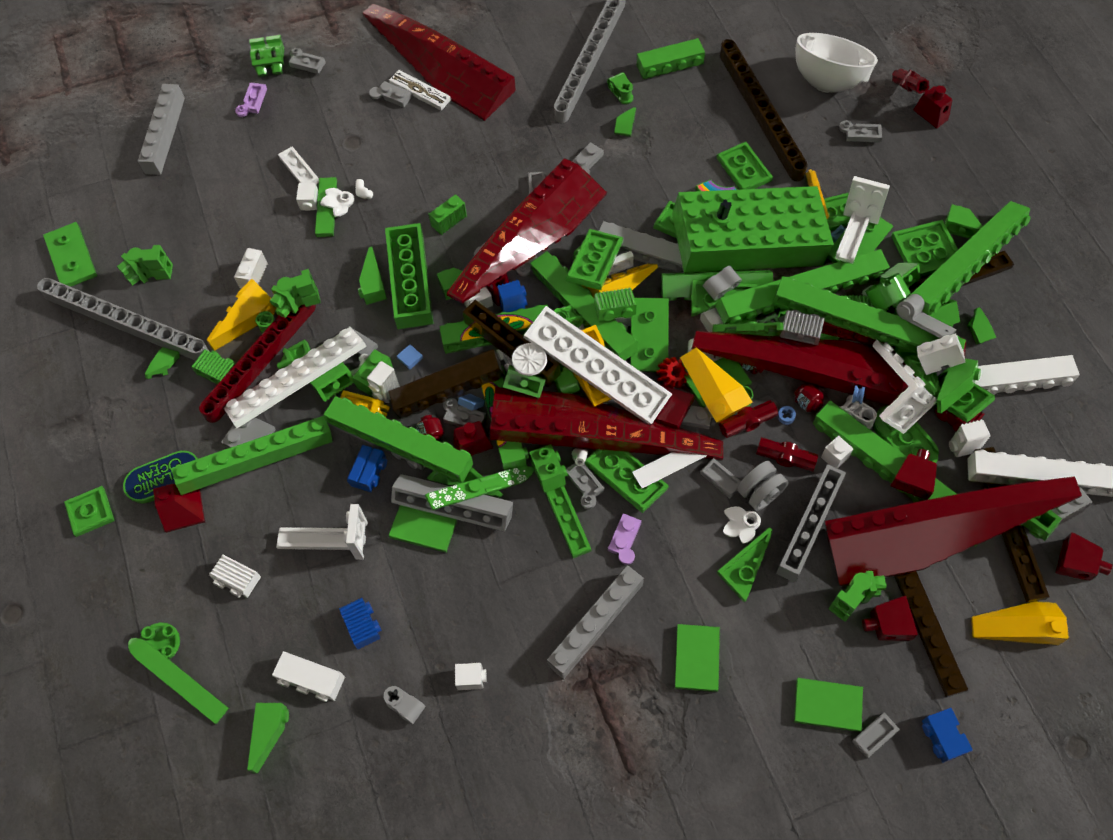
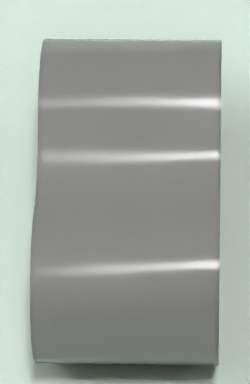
M727 266L718 274L710 277L703 284V287L713 300H718L724 294L736 288L742 279L731 266Z

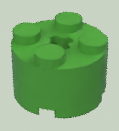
M900 273L883 279L879 284H875L865 291L873 307L885 311L890 306L893 308L897 307L900 302L911 294Z

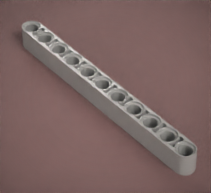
M626 0L606 1L554 104V118L558 123L568 121L625 7Z
M44 278L37 284L38 290L48 301L158 346L178 351L180 355L195 361L204 349L209 351L205 343L199 338L53 279Z

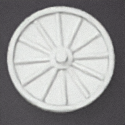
M533 343L520 345L512 355L514 369L526 376L540 373L547 363L545 350Z

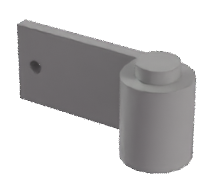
M911 294L897 306V314L902 319L939 338L952 335L957 330L923 313L925 302L918 294Z

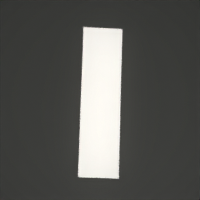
M671 452L632 473L641 488H644L707 455Z

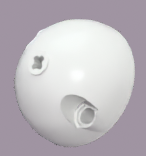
M805 33L797 38L795 50L798 69L806 81L822 92H844L863 81H869L870 75L878 61L877 57L867 48L838 36L822 33Z

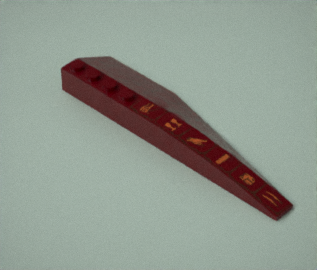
M375 4L369 6L362 13L378 29V32L384 35L390 44L395 46L400 55L409 64L414 66L415 70L423 76L427 83L429 82L433 88L449 95L451 101L485 121L516 91L514 76L439 32L404 15Z
M564 158L492 234L448 290L447 296L460 303H464L478 294L483 287L492 285L493 281L497 278H503L507 275L508 271L517 269L533 259L538 252L547 250L548 246L552 243L556 244L561 241L563 236L572 234L606 196L607 192L580 165Z
M495 387L490 440L667 455L674 452L707 455L704 459L714 458L715 460H723V441L680 427L676 429L655 420L650 425L631 412L606 404L594 407L589 399L574 394L542 391L540 398L511 389Z

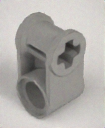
M397 686L388 687L384 692V700L387 706L412 725L426 707L417 698L407 694ZM397 695L399 699L397 701L391 700L390 697Z

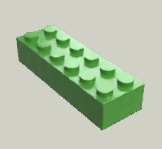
M421 224L385 228L393 312L397 329L432 325L434 322Z

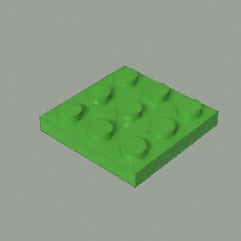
M943 220L895 231L891 235L904 263L919 264L920 277L933 274L958 251Z

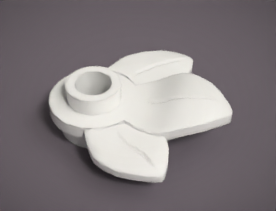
M329 188L325 190L326 196L322 198L320 205L333 208L334 217H340L348 212V207L354 203V196L348 191Z
M730 507L724 510L725 515L730 521L725 525L723 533L729 537L739 536L743 544L752 541L755 537V530L761 523L760 516L754 511H745L741 507ZM752 519L754 523L749 524L747 520Z

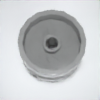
M769 460L754 468L737 486V491L744 498L750 497L749 504L756 511L765 508L773 502L789 483L782 474L775 475L777 469Z

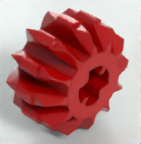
M676 357L665 358L663 363L658 364L660 370H657L656 373L660 377L657 380L663 381L662 385L680 388L683 383H686L687 380L684 376H688L689 373L685 372L686 368L684 365L682 366L681 359L677 360Z

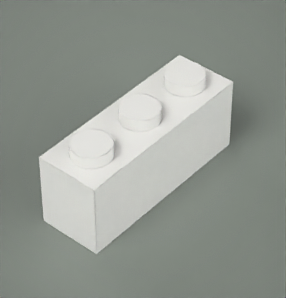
M284 651L272 674L277 679V684L287 688L289 685L297 687L296 691L308 695V692L316 694L315 698L327 702L328 699L335 701L345 679L344 675L339 671Z

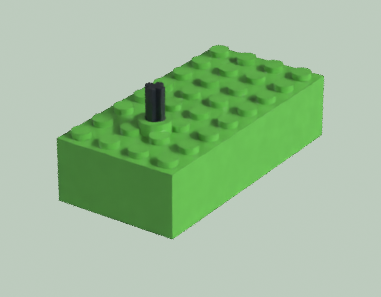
M817 186L678 192L672 213L684 273L722 271L727 266H731L733 270L823 266L834 246Z

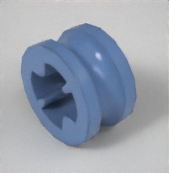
M854 387L852 403L858 401L859 404H862L865 387Z
M790 406L780 408L778 420L785 425L793 423L796 417L795 410ZM784 413H790V418H783Z

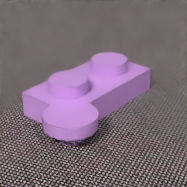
M249 84L243 100L244 105H239L235 109L239 117H244L248 113H259L267 91L266 84Z
M623 514L608 547V551L619 554L620 562L629 565L635 559V554L631 547L642 521Z

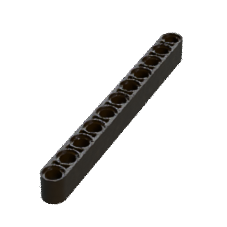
M731 39L723 40L720 50L721 61L789 177L797 182L803 180L807 170V161L737 44Z

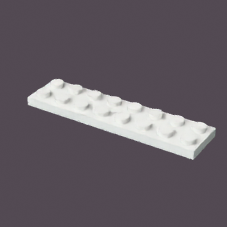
M545 306L524 334L523 338L545 350L546 354L650 425L672 395L665 388L547 306Z
M351 327L343 329L335 337L327 339L319 347L311 349L303 357L295 359L287 367L279 369L271 377L263 379L252 389H248L236 399L228 401L224 410L235 427L239 428L367 346Z

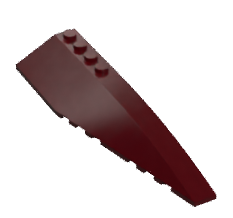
M696 331L691 348H698L704 353L853 395L855 386H858V388L865 387L863 398L886 405H891L909 387L875 348L850 341L819 339V344L813 345L781 338L780 336Z
M1075 476L1034 481L955 494L825 521V531L839 585L843 586L849 585L857 573H866V571H873L874 576L889 577L924 570L932 564L967 550L971 546L998 536L1010 528L1024 524L1036 516L1039 517L1049 510L1076 500L1082 494Z

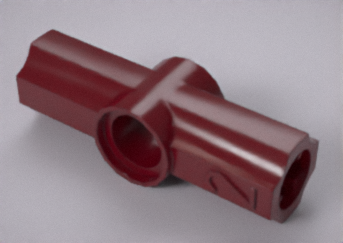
M900 68L892 73V81L909 92L914 91L921 94L926 93L930 88L929 81L926 78L921 77L910 69L906 71Z
M769 400L753 408L751 406L745 407L735 416L719 423L721 433L726 438H729L742 431L750 432L759 427L761 423L778 416L777 406Z
M762 437L756 452L757 455L776 460L781 466H796L809 471H814L819 455L799 449L792 442L779 443Z

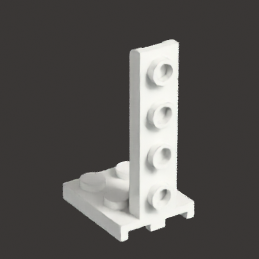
M854 176L843 215L851 218L835 259L853 264L868 223L878 224L890 185Z
M876 340L873 343L875 350L909 386L890 406L885 408L879 417L904 434L937 403V399L924 388L926 384L918 376L916 378L913 376L914 370L907 364L904 366L902 364L904 360L897 353H892L894 349L887 342L882 344Z
M350 504V511L346 513L348 528L281 527L279 528L276 548L350 550L356 560H364L363 544L366 542L365 526H367L368 522L359 504Z

